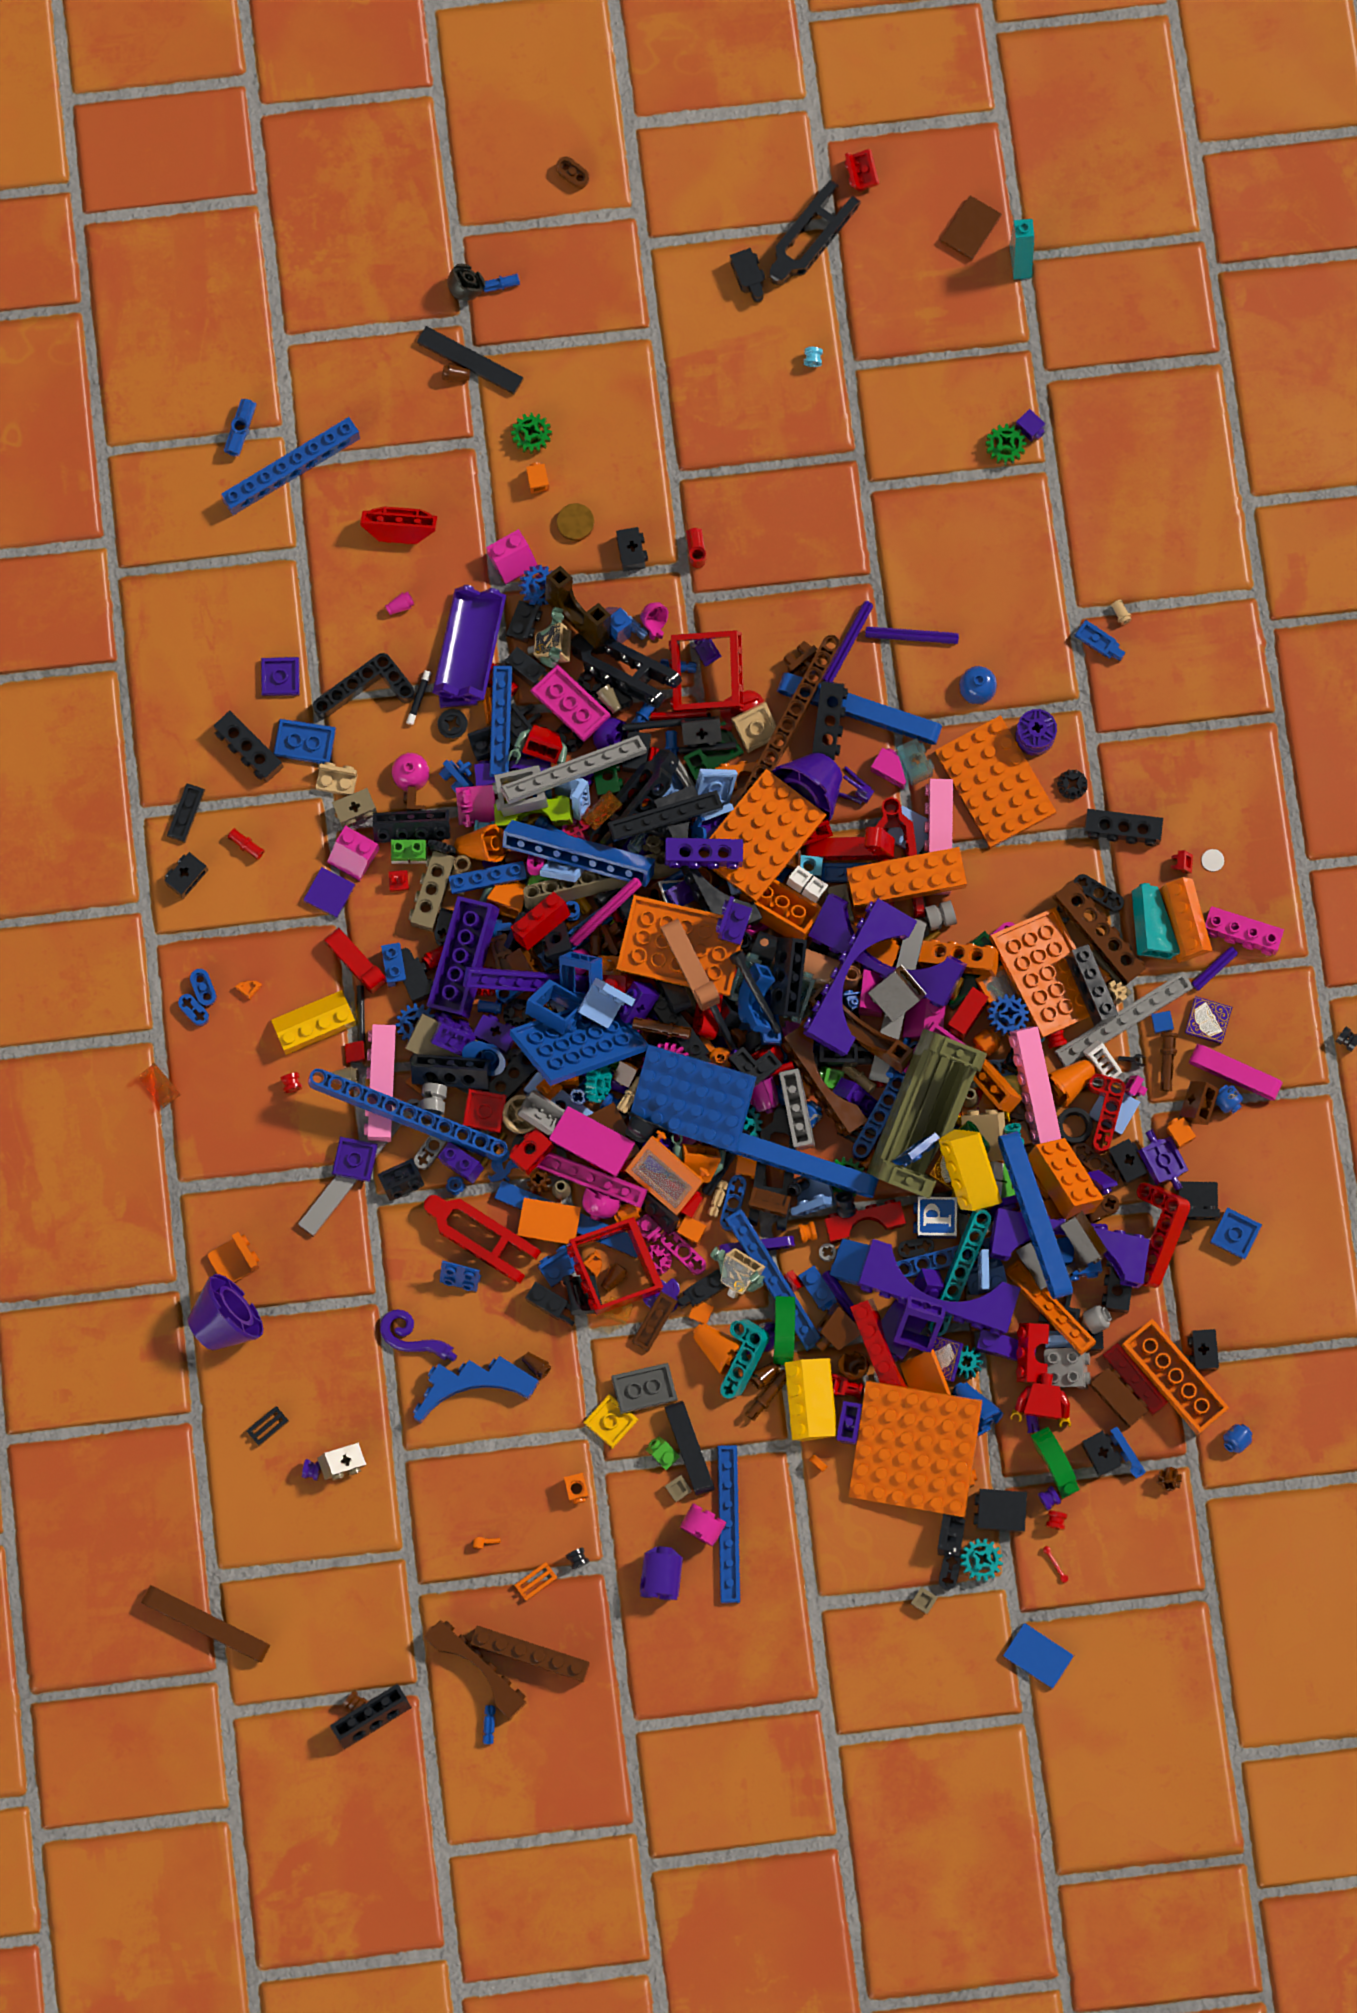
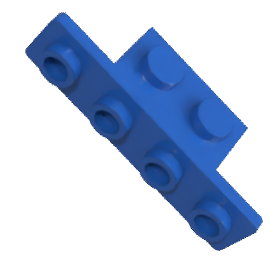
M519 861L449 876L452 894L525 880L527 876L524 862Z

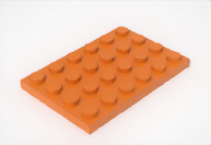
M1001 715L934 750L949 779H953L954 788L990 849L1057 813Z
M766 769L709 838L743 839L742 867L728 869L727 867L719 866L718 869L712 870L757 903L826 818L827 814ZM706 851L699 852V855L703 858L709 856ZM724 851L718 853L721 858L728 857V854Z
M634 895L616 971L689 987L660 928L673 920L679 919L709 981L714 983L719 994L730 996L736 965L732 964L729 956L739 951L741 945L718 939L716 926L719 918L723 919L724 915Z
M1055 907L989 936L993 947L999 952V959L1019 998L1022 999V1004L1027 1005L1025 1009L1029 1011L1028 1015L1034 1027H1038L1040 1039L1090 1018L1065 959V956L1071 950L1076 949V946Z

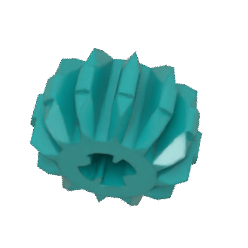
M965 1346L964 1352H961L957 1377L960 1378L962 1373H965L964 1378L968 1379L970 1373L974 1378L976 1377L975 1371L981 1372L982 1369L977 1365H982L983 1361L977 1360L981 1357V1353L974 1355L976 1348L973 1347L971 1352H968L969 1348ZM964 1358L971 1360L969 1367L962 1365Z

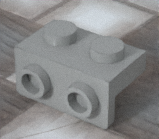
M533 1090L524 1099L517 1115L550 1136L565 1110Z

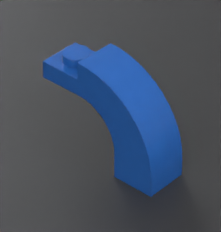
M754 963L749 971L763 997H765L767 990L775 982V978L768 966ZM744 978L738 995V1012L741 1022L750 1024V1028L755 1032L767 1034L771 1027Z

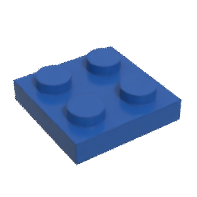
M935 1132L920 1139L892 1162L899 1166L904 1165V1167L916 1162L922 1157L924 1152H928L936 1146L934 1143L938 1141V1135Z
M1227 1207L1210 1243L1245 1260L1262 1224Z

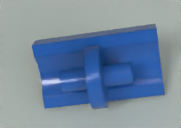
M446 760L443 763L444 767L439 775L445 781H448L452 776L456 778V781L451 785L455 793L458 787L474 786L468 779L472 775V772L469 770L472 766L470 762L464 764L459 760L455 764L452 760Z

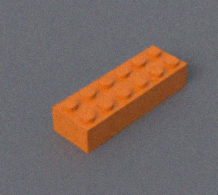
M960 847L846 868L853 910L864 908L870 901L873 902L877 898L890 903L963 889L967 886Z
M1153 1319L1121 1345L1134 1363L1197 1436L1229 1409L1227 1404Z

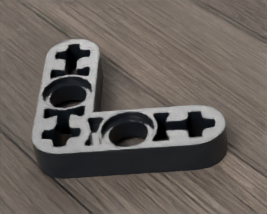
M1080 874L1074 879V883H1079L1078 880H1086L1085 884L1087 887L1082 886L1084 895L1087 898L1090 897L1095 903L1110 912L1116 913L1123 908L1124 900L1122 896L1091 877ZM1095 889H1102L1104 896L1096 898L1093 891ZM1107 894H1110L1109 899L1115 901V899L1119 900L1118 904L1120 906L1112 907L1111 901L1107 900L1106 903L1103 901L1106 899ZM1078 900V902L1073 905L1078 907L1080 905V901ZM1058 905L1056 910L1062 913L1063 910ZM1068 916L1067 918L1063 917V923H1068L1070 918Z

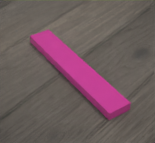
M552 1152L536 1167L639 1208L642 1207L648 1189Z

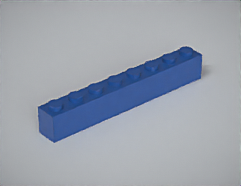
M511 820L503 833L502 847L627 882H630L633 878H638L642 886L645 887L654 875L655 859L514 820Z

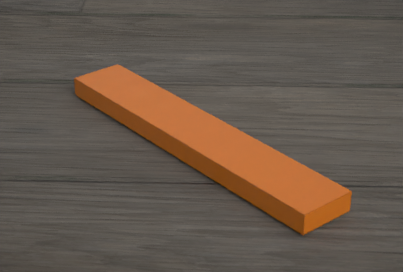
M1019 1260L1005 1270L1006 1277L1015 1286L1021 1288L1020 1292L1080 1355H1083L1096 1344V1340L1056 1299H1052L1046 1288L1040 1290L1028 1269Z

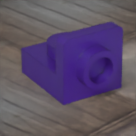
M712 639L694 640V643L690 645L696 651L704 666H708L722 657Z

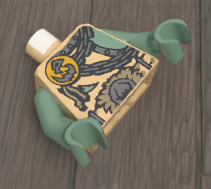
M556 607L553 608L551 613L553 618L551 624L545 630L535 635V645L527 649L528 655L531 658L536 657L543 665L554 668L558 663H566L570 660L571 630L562 623V620H564L563 609Z
M714 1247L710 1256L719 1263L720 1273L722 1274L721 1282L729 1287L728 1296L737 1298L739 1294L744 1295L748 1291L753 1292L763 1286V1279L765 1277L761 1276L765 1269L764 1265L736 1248L725 1255V1250L719 1251L717 1247Z

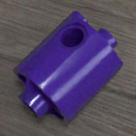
M656 1546L645 1552L640 1597H659L660 1600L668 1601L677 1600V1597H679L683 1557L672 1548Z

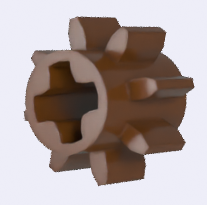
M537 1170L533 1175H529L531 1181H527V1186L531 1187L532 1194L537 1192L539 1195H542L543 1192L549 1191L547 1185L551 1184V1179L547 1178V1172L541 1173Z
M1167 1467L1164 1471L1160 1470L1157 1484H1162V1489L1166 1491H1173L1176 1488H1180L1182 1474H1178V1469Z

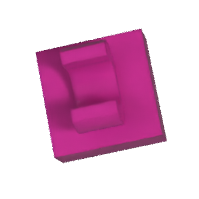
M1138 1075L1130 1076L1125 1085L1124 1093L1129 1096H1144L1148 1090L1141 1085L1144 1079Z

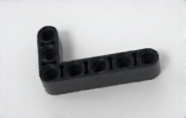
M380 653L318 697L313 703V708L317 717L327 718L381 678H383L402 703L412 702L415 697L414 688L391 657L386 653ZM383 660L388 662V664L385 667H380L378 665L379 662ZM368 671L373 673V675L370 678H365L363 676V674ZM392 675L399 676L397 681L389 680ZM350 683L358 684L355 689L348 688ZM405 689L411 691L408 696L401 695V692ZM335 694L343 695L340 700L333 699ZM320 705L327 706V709L324 711H319L317 708Z

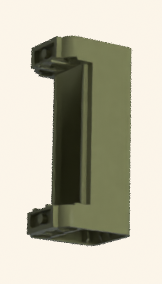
M923 1029L867 1169L868 1174L930 1199L937 1180L931 1178L925 1172L940 1147L939 1141L934 1143L936 1146L932 1150L924 1152L919 1160L905 1167L904 1165L894 1164L892 1161L920 1139L935 1132L941 1138L953 1130L975 1073L981 1070L987 1053Z

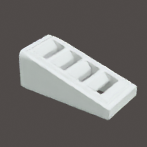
M1097 1040L1083 1051L1087 1059L1095 1065L1099 1074L1106 1075V1072L1112 1067L1114 1070L1106 1076L1116 1078L1122 1073V1070L1102 1042ZM1102 1055L1105 1056L1100 1061H1097ZM1109 1061V1064H1107L1104 1068L1101 1067Z

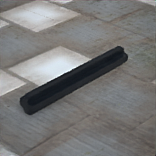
M743 1129L742 1133L750 1135L749 1131ZM726 1152L723 1169L713 1176L711 1181L706 1183L702 1189L705 1195L711 1196L737 1156L736 1154Z

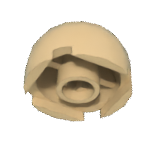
M516 1095L504 1105L503 1123L511 1132L522 1134L536 1128L517 1115L527 1096Z

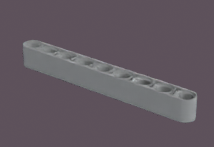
M915 919L917 923L909 938L902 942L896 968L902 964L905 969H916L927 921ZM905 1013L894 1022L884 1015L881 1033L899 1040ZM875 1055L869 1079L888 1084L889 1077L886 1076L890 1065Z

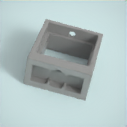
M539 765L494 775L493 790L495 794L498 793L499 798L496 800V806L498 811L501 810L504 817L548 807L545 791L538 793L537 797L516 801L511 804H505L504 795L501 792L503 784L540 772Z

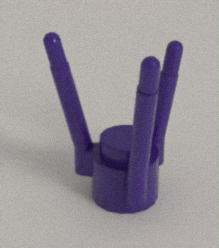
M845 767L844 769L859 783L857 784L846 775L843 776L846 781L857 788L855 792L857 797L839 792L838 796L855 801L860 805L862 802L867 804L874 790L848 767Z

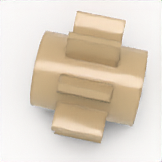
M1113 980L1108 983V991L1117 1006L1127 998L1125 995L1127 989L1122 982L1116 983Z

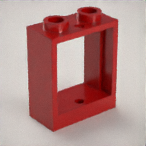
M972 987L948 1023L946 1031L963 1042L986 1007L989 997Z

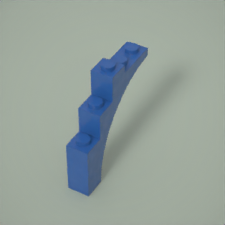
M501 1356L497 1360L494 1358L488 1366L489 1372L470 1360L467 1363L463 1362L458 1370L459 1376L438 1364L437 1367L433 1366L428 1373V1377H430L428 1381L434 1386L426 1390L423 1396L425 1400L422 1404L418 1403L413 1411L415 1414L414 1419L422 1423L427 1415L441 1402L455 1394L470 1389L499 1388L515 1392L529 1399L538 1386L539 1380Z

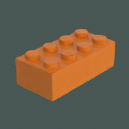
M776 879L757 903H755L762 916L759 922L786 938L807 940L809 937L808 935L822 908ZM740 894L739 900L749 903L753 902L745 894Z
M1062 1138L1034 1146L1028 1155L1031 1168L1063 1218L1069 1219L1081 1211L1085 1215L1094 1213L1104 1198L1067 1140Z

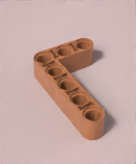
M679 919L661 926L662 933L700 1009L704 1011L720 1003L719 993L714 983L709 981Z

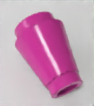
M407 591L406 593L402 592L385 606L389 614L392 615L412 609L411 606L415 605Z

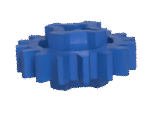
M542 565L530 566L529 570L523 571L526 576L520 577L523 581V584H518L519 587H523L520 594L526 595L524 601L530 600V605L535 603L540 606L542 604H549L545 600V596L542 597L543 593H545L546 576L552 572L548 571V566L543 568Z
M1005 994L1003 998L998 996L996 1002H991L990 1005L992 1007L987 1010L991 1015L987 1019L992 1020V1023L989 1025L990 1027H996L994 1032L1001 1030V1036L1008 1032L1010 1037V1031L1026 1027L1024 1023H1027L1029 1019L1025 1016L1029 1014V1011H1024L1027 1005L1020 1004L1021 998L1015 1000V995L1008 998V995ZM1002 1005L1001 1011L996 1012L998 1006ZM1020 1018L1019 1023L1014 1026L1015 1020Z
M414 1003V1008L407 1005L406 1012L402 1009L400 1011L402 1017L397 1016V1020L400 1023H396V1028H401L397 1033L398 1035L403 1034L402 1040L405 1041L410 1038L414 1030L412 1023L416 1024L421 1013L432 1019H435L434 1014L430 1015V1008L425 1010L424 1004L420 1008L417 1007L416 1003ZM404 1025L410 1028L409 1034L405 1031Z

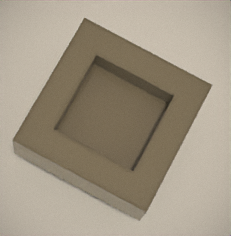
M682 1475L665 1486L676 1503L692 1492Z
M921 1587L911 1605L928 1614L938 1597Z

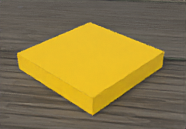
M609 1394L583 1423L613 1449L639 1419L631 1412L620 1414L617 1400Z

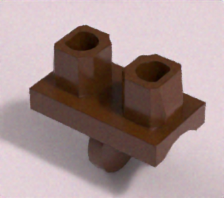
M803 641L797 647V650L802 654L799 658H796L792 652L784 657V662L790 674H794L798 670L801 674L807 671L812 662L811 659L818 650L814 645L811 647L807 642Z
M615 922L611 925L604 924L601 930L605 936L603 938L605 943L601 948L604 952L609 951L611 955L619 956L623 942L621 933L625 931V926L622 922Z

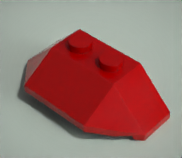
M383 506L369 511H362L360 526L379 542L418 544L436 531L437 516L431 515L422 509Z

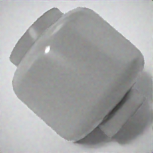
M1098 1305L1083 1313L1081 1324L1086 1331L1089 1330L1092 1334H1097L1107 1329L1112 1319L1109 1311L1105 1307L1102 1308Z

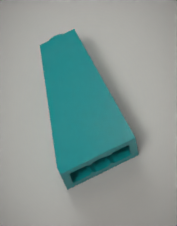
M1033 219L1014 220L1010 239L1013 280L1032 278L1034 252Z
M1149 883L1140 884L1132 890L1137 955L1170 960L1180 954V950L1159 888L1157 886H1150Z

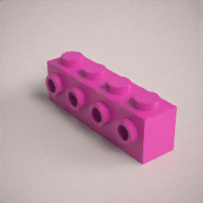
M1213 906L1210 907L1205 922L1209 937L1217 938L1218 936L1224 938L1225 942L1243 944V947L1253 950L1255 948L1269 956L1272 954L1276 955L1284 932L1282 928Z

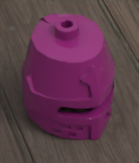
M772 1076L766 1078L753 1089L750 1103L757 1112L766 1111V1114L774 1112L773 1108L779 1104L778 1090Z

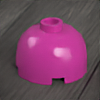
M416 753L400 755L392 766L394 783L404 791H408V786L416 787V790L425 786L429 779V767L425 759Z
M590 1188L585 1189L582 1199L583 1208L587 1213L591 1214L590 1218L596 1221H601L602 1218L609 1219L613 1217L622 1202Z

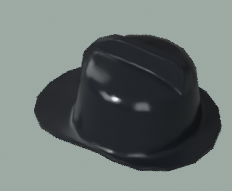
M628 1113V1117L631 1118L625 1133L635 1141L646 1143L651 1136L655 1137L657 1135V1130L663 1131L665 1135H670L667 1129L649 1122L634 1113Z

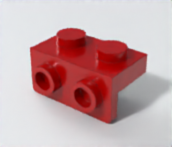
M866 149L853 155L849 152L845 154L846 160L844 163L850 174L848 180L852 188L861 192L880 184L872 150Z

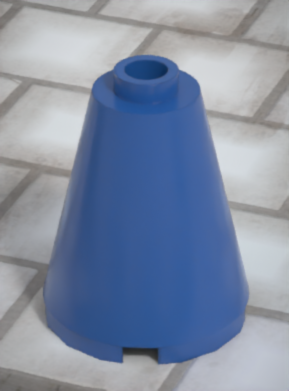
M960 1382L954 1386L952 1393L954 1396L983 1400L978 1436L988 1432L993 1422L997 1424L1003 1416L1001 1409L971 1385Z

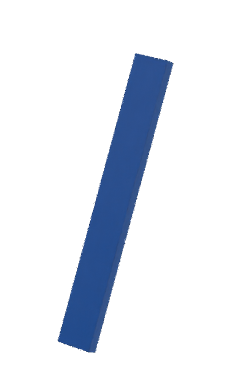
M501 1181L494 1199L522 1210L524 1198L553 1202L505 1181ZM580 1213L577 1234L584 1235L609 1225ZM623 1231L596 1241L636 1259L638 1257L627 1232Z
M740 1209L725 1218L745 1253L765 1266L761 1276L765 1277L763 1282L775 1299V1296L795 1297V1333L806 1351L815 1347V1343L821 1336L743 1210Z
M737 1445L718 1446L719 1518L727 1522L719 1536L720 1603H740Z

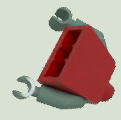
M534 725L531 730L528 729L519 734L514 745L515 749L511 750L508 756V761L511 757H516L515 764H517L521 757L520 751L528 755L559 765L566 761L567 747L561 741L559 733L551 731L546 727Z

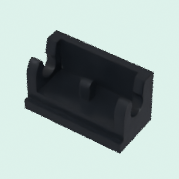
M943 1514L938 1542V1555L960 1558L966 1522L963 1517Z

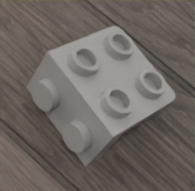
M1075 1348L1045 1350L1044 1362L1048 1364L1047 1373L1053 1374V1386L1088 1389V1384L1091 1383L1090 1372H1087V1365H1090V1354L1087 1351L1080 1355Z

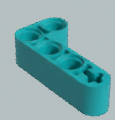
M747 1319L734 1321L730 1326L731 1335L743 1343L720 1388L722 1396L727 1399L738 1397L743 1393L769 1342L768 1332ZM740 1324H742L744 1327L743 1333H741L739 1330ZM756 1334L760 1337L759 1343L755 1340ZM747 1351L751 1353L750 1360L747 1358ZM739 1368L743 1371L742 1377L738 1373Z

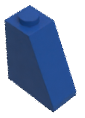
M607 607L605 610L611 614L610 638L623 643L631 637L633 622L622 608Z

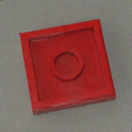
M469 1089L462 1125L475 1130L500 1134L503 1122V1108L506 1104L507 1095Z

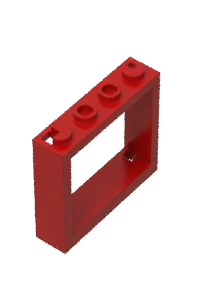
M732 630L671 635L669 650L671 651L672 659L669 660V667L680 676V641L730 638L732 701L682 704L680 683L677 688L671 687L673 689V697H671L670 703L674 711L744 708L741 632Z
M635 1217L569 1240L568 1247H566L567 1253L570 1258L573 1257L575 1262L574 1270L582 1279V1289L584 1293L588 1294L590 1298L588 1300L589 1306L592 1311L595 1310L596 1315L662 1291L663 1284ZM627 1230L650 1288L601 1305L578 1247Z

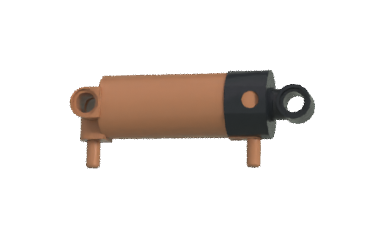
M771 928L768 929L767 933L760 931L755 940L752 939L749 933H744L742 941L744 945H741L740 950H743L744 954L749 956L748 967L751 968L754 963L768 966L773 974L777 937L774 936L776 931ZM806 949L802 985L814 990H818L820 986L829 985L832 979L830 974L835 967L838 968L840 961ZM856 961V963H852L845 977L843 992L848 990L856 992L860 976L863 972L861 963Z

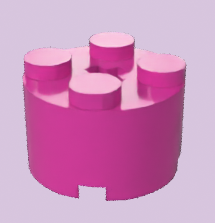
M693 1503L679 1528L695 1536L700 1541L713 1546L727 1522L718 1517L714 1519L715 1514L706 1509L702 1512L703 1509Z

